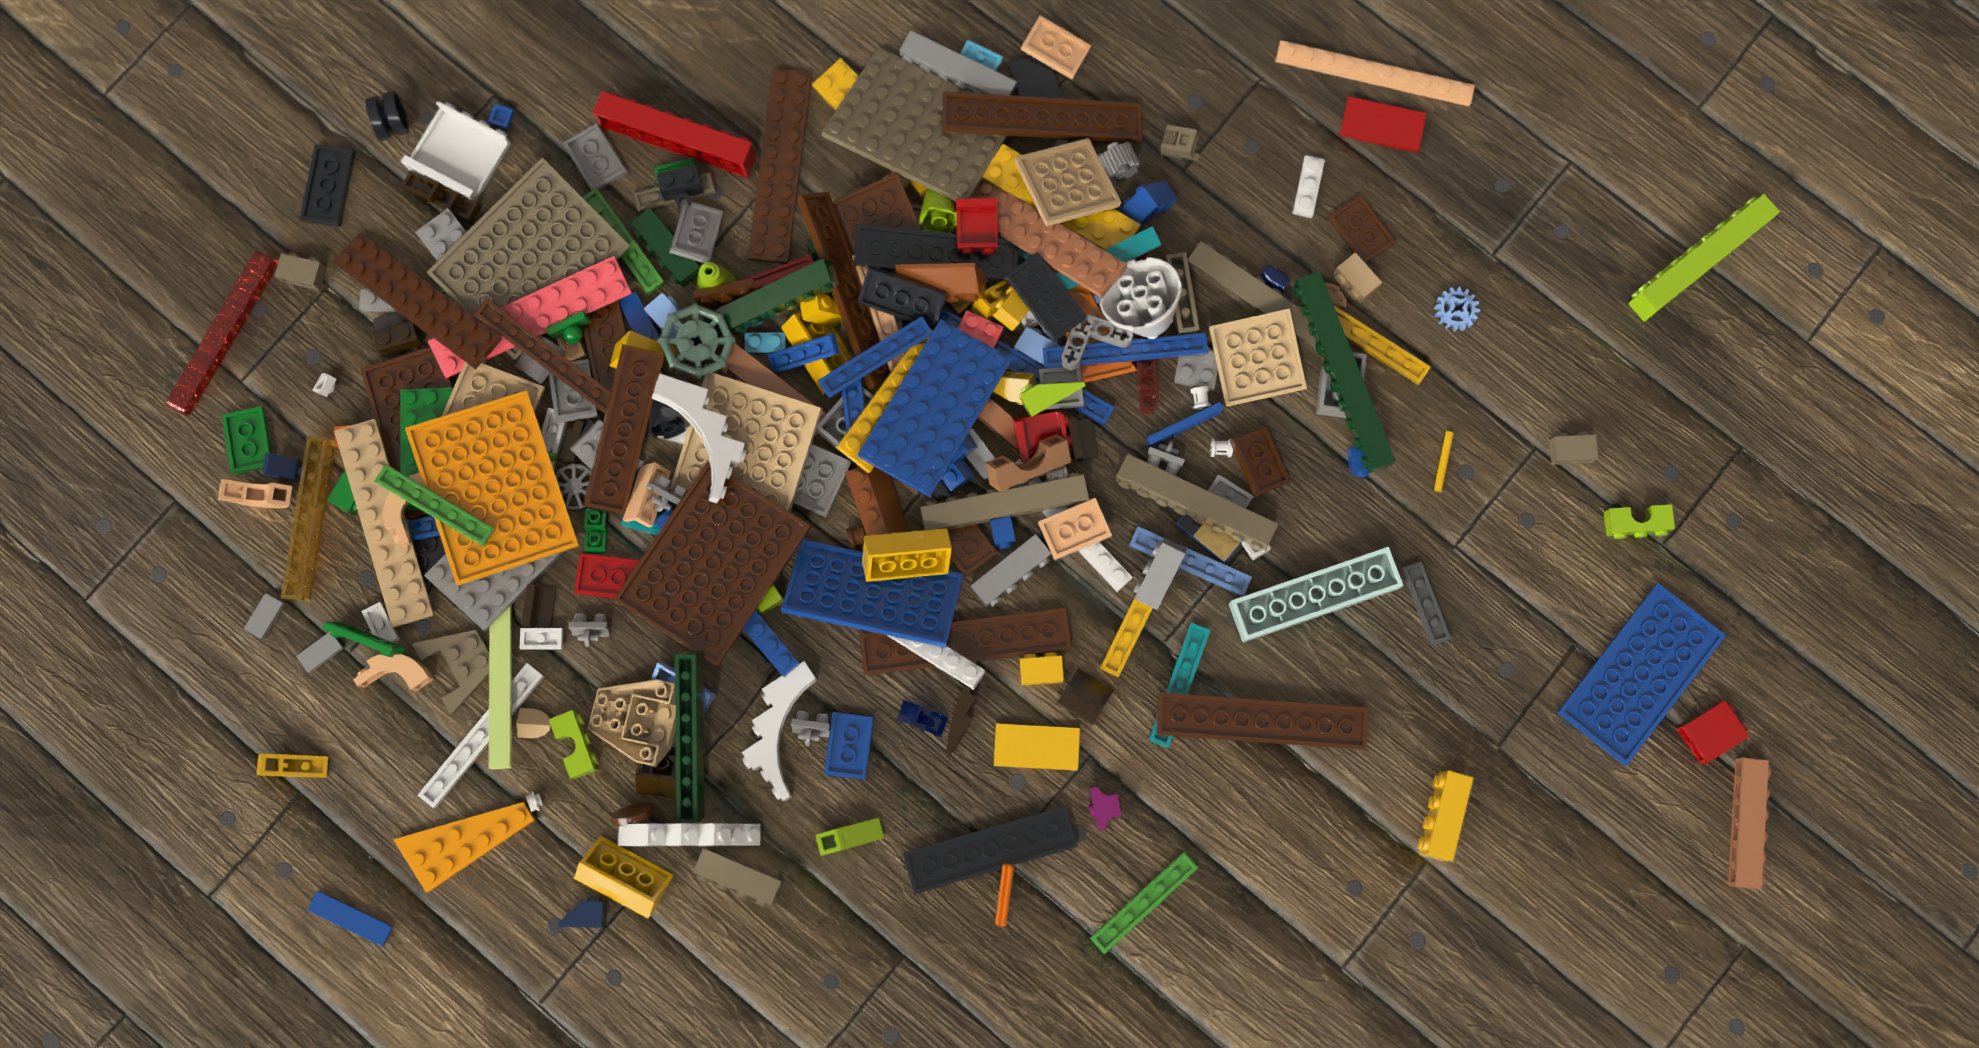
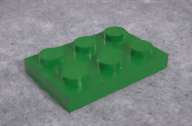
M259 406L222 414L231 474L235 475L263 469L265 453H272L265 408Z

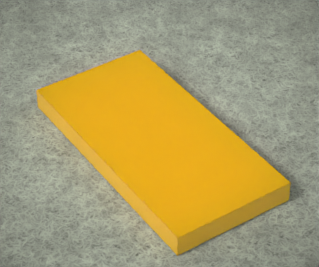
M996 724L994 766L1078 771L1080 728Z

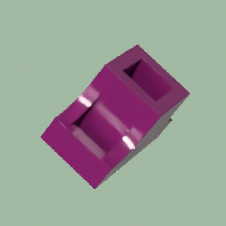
M1099 787L1090 788L1092 804H1088L1090 816H1095L1097 831L1107 829L1108 821L1112 817L1121 815L1117 794L1105 795L1099 790Z

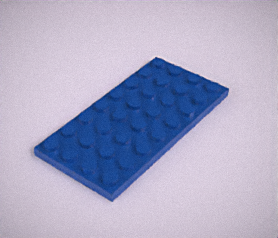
M940 319L857 454V457L931 497L1011 364L1012 358Z
M803 539L781 612L946 648L964 574L948 571V574L866 582L862 565L863 552Z
M1656 583L1556 713L1623 766H1627L1726 635L1661 584Z

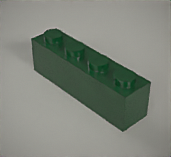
M650 208L630 222L634 228L632 230L633 234L638 240L642 238L646 242L644 246L651 255L655 253L659 259L656 261L664 270L668 268L671 272L669 276L676 285L680 283L685 287L698 277L700 267L694 260L670 253L674 236Z

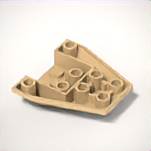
M650 680L598 688L587 730L633 761L656 767L671 749L676 731L675 683Z

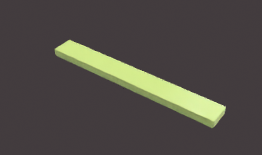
M512 605L489 627L490 770L512 768Z

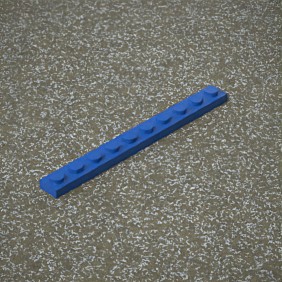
M942 307L937 324L941 319L958 328L962 318ZM998 340L994 349L1012 358V362L1007 370L1035 373V384H1040L1039 369H1044V366ZM1082 389L1084 407L1073 409L1105 426L1115 407Z
M671 509L665 511L654 521L660 529L663 528L673 511ZM755 612L744 630L785 678L800 663L761 616Z

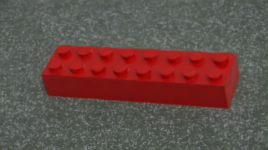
M601 91L593 110V115L603 129L688 158L693 157V160L749 178L757 158L751 141L745 137L740 136L737 138L725 130L720 132L713 130L711 126L696 124L687 117H683V119L678 118L672 112L658 111L652 105L646 104V106H643L634 99L627 98L626 100L620 98L614 92L605 93Z

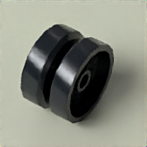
M395 91L384 93L382 99L377 95L366 98L365 104L368 117L380 141L391 139L393 132L397 136L409 133L410 128L401 99Z

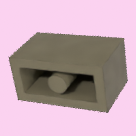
M281 253L275 277L284 283L321 290L327 267L321 263L320 259L314 257L305 259L296 253H289V255Z
M1579 432L1574 436H1568V433H1558L1549 440L1551 465L1593 463L1598 459L1596 434L1589 435V432Z

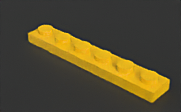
M1334 306L1348 341L1417 385L1421 383L1430 369L1429 365Z

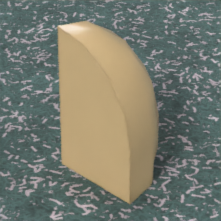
M520 708L516 723L518 738H539L549 732L550 722L546 713L537 709Z

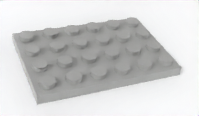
M563 552L457 586L447 555L445 554L424 576L481 629L486 631L526 591L527 584H533Z

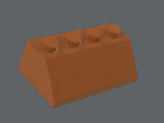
M976 263L896 265L897 275L947 292L945 299L948 302H957L958 299L976 302L978 299H985L986 274Z
M861 467L845 472L867 536L909 532L889 474L876 467L869 473Z

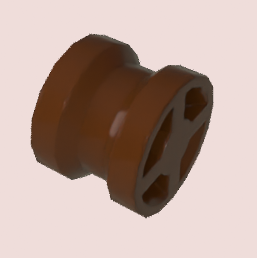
M862 524L854 529L851 527L846 528L851 548H855L858 544L864 545L865 532Z

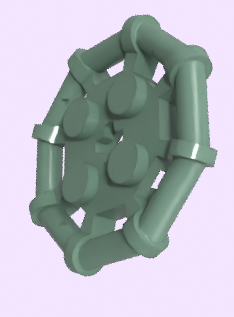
M693 303L691 306L677 312L668 313L661 336L657 339V344L661 346L671 370L676 369L692 375L696 379H701L702 376L727 367L726 363L733 344L736 343V338L733 337L722 312L717 313L699 306L697 303ZM692 314L693 320H689L684 324L679 321V319ZM698 314L713 320L708 324L698 320ZM717 324L721 329L723 338H718L717 332L714 329ZM673 325L679 329L675 339L669 338ZM699 337L702 344L694 346L691 338ZM718 344L724 345L720 357L714 354ZM670 345L677 347L679 351L678 357L675 358ZM685 359L695 363V368L683 364L681 361ZM706 359L713 360L714 363L701 368V362Z

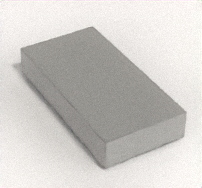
M265 593L244 630L264 640L285 603Z
M328 632L296 657L308 673H312L343 650L344 647L337 637L331 636L330 632Z

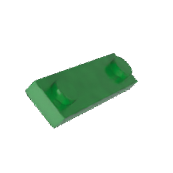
M326 621L323 625V629L329 631L331 636L337 638L345 637L381 651L383 656L393 657L394 655L403 654L405 649L400 644L339 621Z

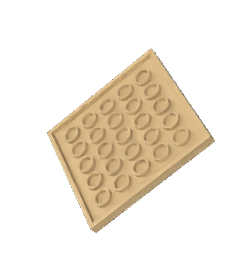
M713 372L705 375L702 387L708 389L706 396L710 397L705 410L726 416L725 423H728L725 435L721 436L745 443L743 450H746L744 461H739L736 467L729 465L733 467L730 476L786 511L791 512L823 408ZM691 424L670 489H673L674 485L677 484L688 491L707 461L710 462L704 443Z

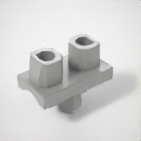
M1170 441L1168 446L1160 443L1158 449L1150 447L1146 456L1148 457L1147 463L1157 468L1160 462L1168 464L1165 471L1175 476L1179 469L1182 468L1185 459L1177 457L1179 450L1172 448L1174 442Z
M661 475L656 478L653 484L648 482L646 486L660 495L659 498L656 496L651 498V501L655 503L654 509L658 512H661L664 508L667 510L671 509V505L667 503L668 500L678 505L687 491L675 484L671 492L668 493L666 489L671 481Z
M576 613L573 622H569L568 628L571 629L572 636L577 637L578 641H584L586 647H591L592 641H599V637H610V629L605 614H596L594 622H587L588 617L586 614Z
M798 711L795 719L791 721L792 733H797L798 739H804L805 746H810L811 741H819L820 737L829 738L830 724L828 723L827 714H817L816 722L808 721V712Z

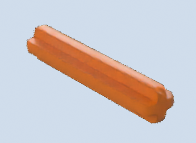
M1004 863L1002 867L995 924L998 926L1007 925L1014 864Z

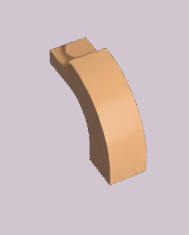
M420 473L408 476L424 486ZM389 492L383 508L385 528L387 531L396 530L392 532L396 544L400 543L402 547L409 546L411 543L403 524V513L410 503Z
M221 479L218 500L253 507L287 508L290 504L292 486L277 483L251 484Z
M380 654L366 660L371 668H364L353 679L358 687L365 688L381 676L396 672L403 677L409 688L414 691L420 690L434 680L429 670L422 663L402 654L394 655L393 657Z

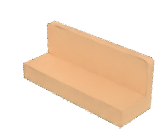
M655 462L640 467L623 517L625 522L635 520L646 527L653 526L658 511L654 509L655 503L651 501V498L653 496L659 498L660 495L646 486L648 482L653 484L659 475L669 479L671 471Z

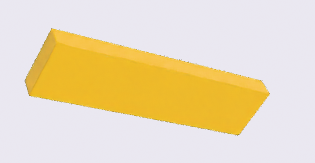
M1134 598L1100 667L1101 670L1119 678L1153 609L1152 607Z

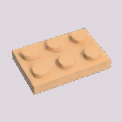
M1039 16L1023 43L1021 50L1068 78L1073 79L1091 45L1044 17Z
M1096 498L1038 522L1054 561L1112 537Z

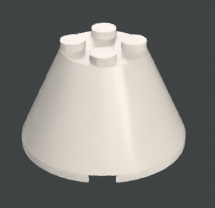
M1147 258V260L1136 262L1134 259L1126 262L1128 268L1105 296L1100 299V307L1107 320L1115 326L1140 336L1148 337L1149 339H1155L1167 330L1173 322V316L1181 296V281L1176 270L1169 263L1161 259Z

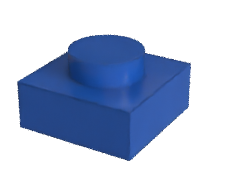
M494 104L488 123L489 125L509 130L515 112L513 109Z

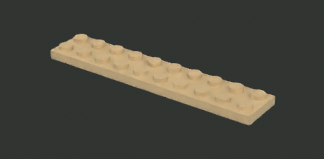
M372 419L335 430V436L392 628L435 616L405 514L403 513V524L411 545L402 547L400 543L396 544L392 534L396 530L387 531L384 525L383 508L390 491L375 483L374 480L385 464L390 466L377 420Z

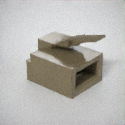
M1167 125L1161 144V155L1180 160L1186 158L1198 162L1200 154L1195 153L1199 138L1198 131L1196 129Z

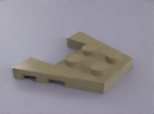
M478 630L412 644L421 661L430 658L440 651L442 652L460 686L441 698L451 715L456 713L460 705L464 701L466 702L470 694L489 676V649Z

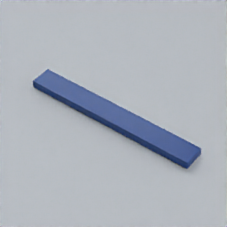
M1206 333L1163 336L1155 339H1132L1131 345L1125 348L1106 342L1089 343L1079 365L1087 366L1208 354ZM1065 346L1043 348L1044 369L1063 367L1061 357ZM1072 351L1070 358L1067 359L1068 363H1071L1072 360L1074 361V351Z

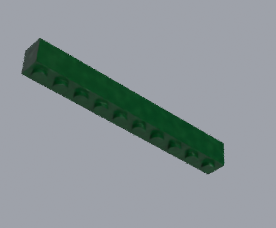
M1320 271L1296 279L1293 293L1296 298H1299L1301 313L1303 317H1307L1309 322L1307 325L1308 331L1311 336L1314 335L1316 351L1319 355H1322L1324 360L1322 362L1323 369L1326 374L1329 373L1332 380L1330 381L1331 389L1334 393H1337L1339 409L1341 412L1344 411L1347 418L1345 419L1346 427L1353 433V444L1362 456L1360 458L1362 467L1367 469L1369 474L1392 466L1396 460Z

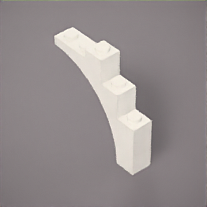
M659 374L652 399L662 402L679 412L701 437L711 465L712 486L709 501L717 503L720 498H724L727 487L724 486L725 479L730 478L733 469L729 465L736 467L739 461H744L746 450H743L745 443L721 436L725 435L728 423H725L726 416L705 410L710 398L706 396L708 389Z
M805 661L800 663L785 678L781 676L762 688L765 693L762 695L764 701L768 706L772 704L773 707L752 720L754 723L753 731L758 738L762 736L763 739L742 752L744 755L742 761L748 769L752 768L754 771L762 767L761 775L766 782L770 781L774 786L771 790L775 797L783 801H787L792 795L785 783L780 766L779 747L781 732L786 717L794 703L807 688L817 681Z
M629 824L627 826H619L618 846L760 845L761 824Z

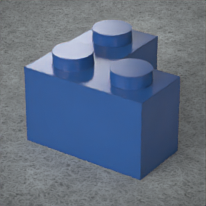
M1154 181L1147 186L1143 184L1135 191L1136 194L1123 202L1124 206L1119 212L1139 223L1140 228H1142L1155 215L1169 210L1179 199L1166 181L1158 183Z
M969 435L942 477L943 482L950 491L961 488L975 476L963 460L978 448Z

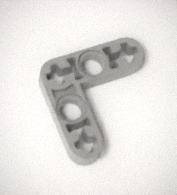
M1086 314L1087 318L1084 321H1087L1088 325L1085 326L1084 333L1080 332L1081 324L1084 321L1074 327L1070 333L1061 357L1062 366L1067 370H1074L1079 366L1090 337L1125 348L1131 345L1133 333L1115 326L1110 321ZM1101 327H1107L1110 332L1107 335H1102L1098 330ZM1113 330L1116 331V334H1114V338H1112ZM1126 334L1127 338L1124 341L1120 340V336ZM1074 338H1081L1084 343L1081 346H1075L1072 340ZM1072 351H1074V361L1072 360L1071 363H1068L1067 359L1070 358Z

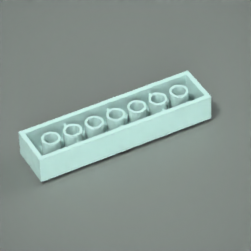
M1386 547L1232 600L1229 603V607L1242 643L1398 590L1403 587V583L1390 549Z

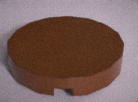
M637 803L623 807L611 815L613 824L616 826L629 825L628 822L634 821V824L641 823L652 817L654 808L651 803Z

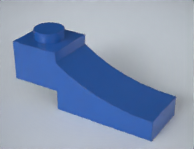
M634 292L619 300L620 307L633 332L657 341L660 335L645 312L637 293Z

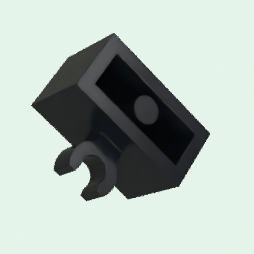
M697 165L657 173L659 189L664 201L675 200L678 208H681L680 203L682 200H687L688 205L691 206L692 200L690 196L704 194L701 175Z

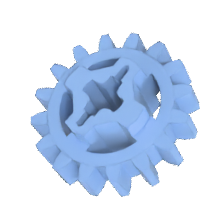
M1451 287L1448 293L1443 291L1441 297L1437 298L1436 302L1438 304L1435 305L1434 310L1439 312L1435 314V317L1441 318L1439 324L1445 323L1446 330L1451 326L1453 332L1458 327L1461 331H1464L1466 326L1470 328L1473 325L1472 321L1475 322L1478 319L1476 314L1480 312V309L1475 307L1479 304V301H1473L1475 295L1469 296L1468 289L1465 292H1461V287H1458L1456 291ZM1462 306L1460 310L1451 313L1455 308Z

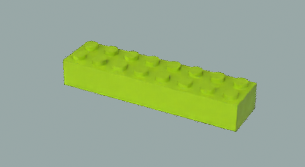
M1765 194L1758 199L1754 196L1632 294L1633 300L1628 303L1629 306L1645 322L1766 225L1780 211Z

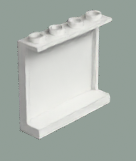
M437 101L438 112L411 156L404 155L401 162L407 169L438 181L443 186L477 202L511 143L507 138V134L500 129L495 131L486 122L473 120V117L467 112L462 111L460 113L456 111L453 105Z

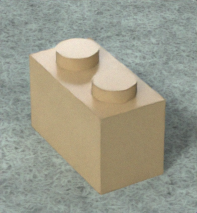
M1356 253L1340 264L1334 272L1337 282L1340 285L1344 284L1349 290V295L1360 303L1382 284L1381 280Z

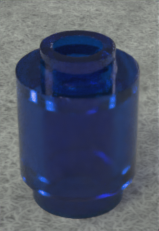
M1275 265L1271 267L1266 266L1260 275L1267 286L1271 289L1275 288L1281 293L1285 291L1292 281L1286 273Z

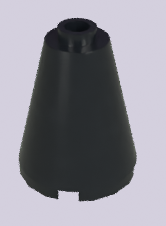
M653 399L648 419L651 437L658 439L657 436H663L664 439H669L686 431L685 427L687 425L689 427L690 423L679 412Z

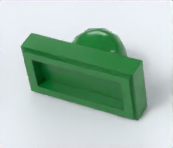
M580 311L548 327L546 330L548 335L555 340L563 336L567 343L576 344L583 337L581 327L591 323L589 315Z

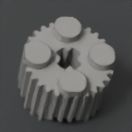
M1114 142L1107 146L1108 151L1097 155L1112 185L1117 183L1116 180L1125 176L1127 179L1131 178L1138 172L1136 167L1140 165V162L1129 142L1120 145L1118 142Z

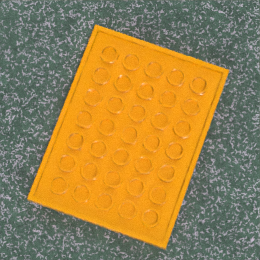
M527 390L405 428L424 487L495 528V531L483 547L435 518L457 586L579 547Z

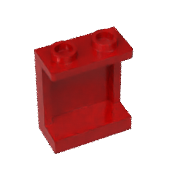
M997 198L956 199L957 252H961L963 255L974 254V251H982V254H994V251H998Z
M1061 409L1038 413L1032 417L1027 415L1012 418L1018 455L1021 462L1029 461V458L1035 455L1039 441L1056 434L1067 440L1068 448L1072 446L1071 436L1066 433V427L1069 426L1067 414L1063 415Z
M1725 700L1715 703V706L1690 722L1676 728L1700 764L1709 763L1749 737L1746 732L1747 727L1742 721L1738 720L1734 714L1733 706Z

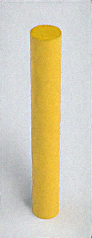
M1450 431L1445 432L1434 486L1435 492H1442L1454 435Z

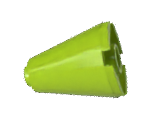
M929 188L926 190L919 216V225L923 228V231L942 233L951 231L952 233L957 229V213L953 200Z
M707 262L699 269L696 290L736 282L732 272L727 268Z

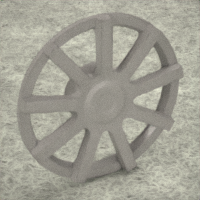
M579 464L567 465L559 469L555 474L557 479L562 475L567 483H558L560 487H565V490L561 492L562 496L566 493L569 494L565 503L567 509L577 510L586 507L582 504L579 496L581 493L586 495V491L583 488L588 486L589 482L582 483V480L588 473L591 475V470ZM576 468L584 470L578 479L576 478ZM572 469V479H569L564 473L566 470ZM572 496H576L579 506H569Z

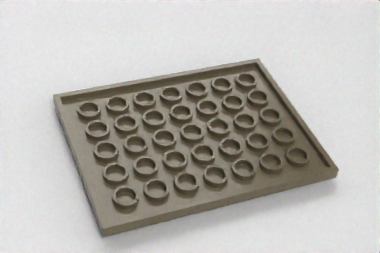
M880 47L877 48L822 131V137L955 202L956 199L971 198L990 162L1001 145L1004 144L1008 135L942 132L943 92H972L959 88L953 82H946L932 72L923 71L919 66L911 65L901 57Z
M542 157L427 273L464 310L477 318L474 313L486 299L501 308L610 257L615 256L618 260L631 246ZM517 347L506 351L514 360H517L524 353Z

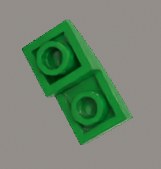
M586 509L585 553H606L607 510Z

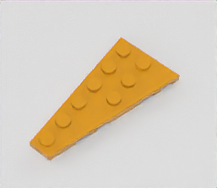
M525 802L393 840L426 893H429L536 819Z

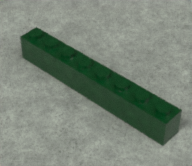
M821 259L714 311L717 313L722 312L732 335L744 333L748 327L761 325L765 319L780 316L782 311L797 308L799 303L814 300L816 295L833 291V287L838 286L839 282L832 262ZM701 316L698 318V320H701L708 324H710L713 320L705 316ZM717 324L714 329L717 332L718 338H723L724 336ZM699 337L691 338L694 346L702 344Z
M682 650L675 654L677 823L698 824L704 818L703 651Z

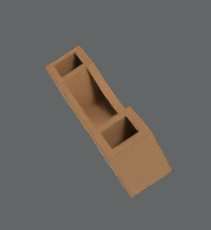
M1056 434L1039 441L1035 455L1023 464H1014L1013 461L1004 455L985 462L990 485L998 491H1006L1011 486L1026 483L1029 479L1043 476L1046 472L1053 469H1061L1064 465L1071 463L1067 440Z

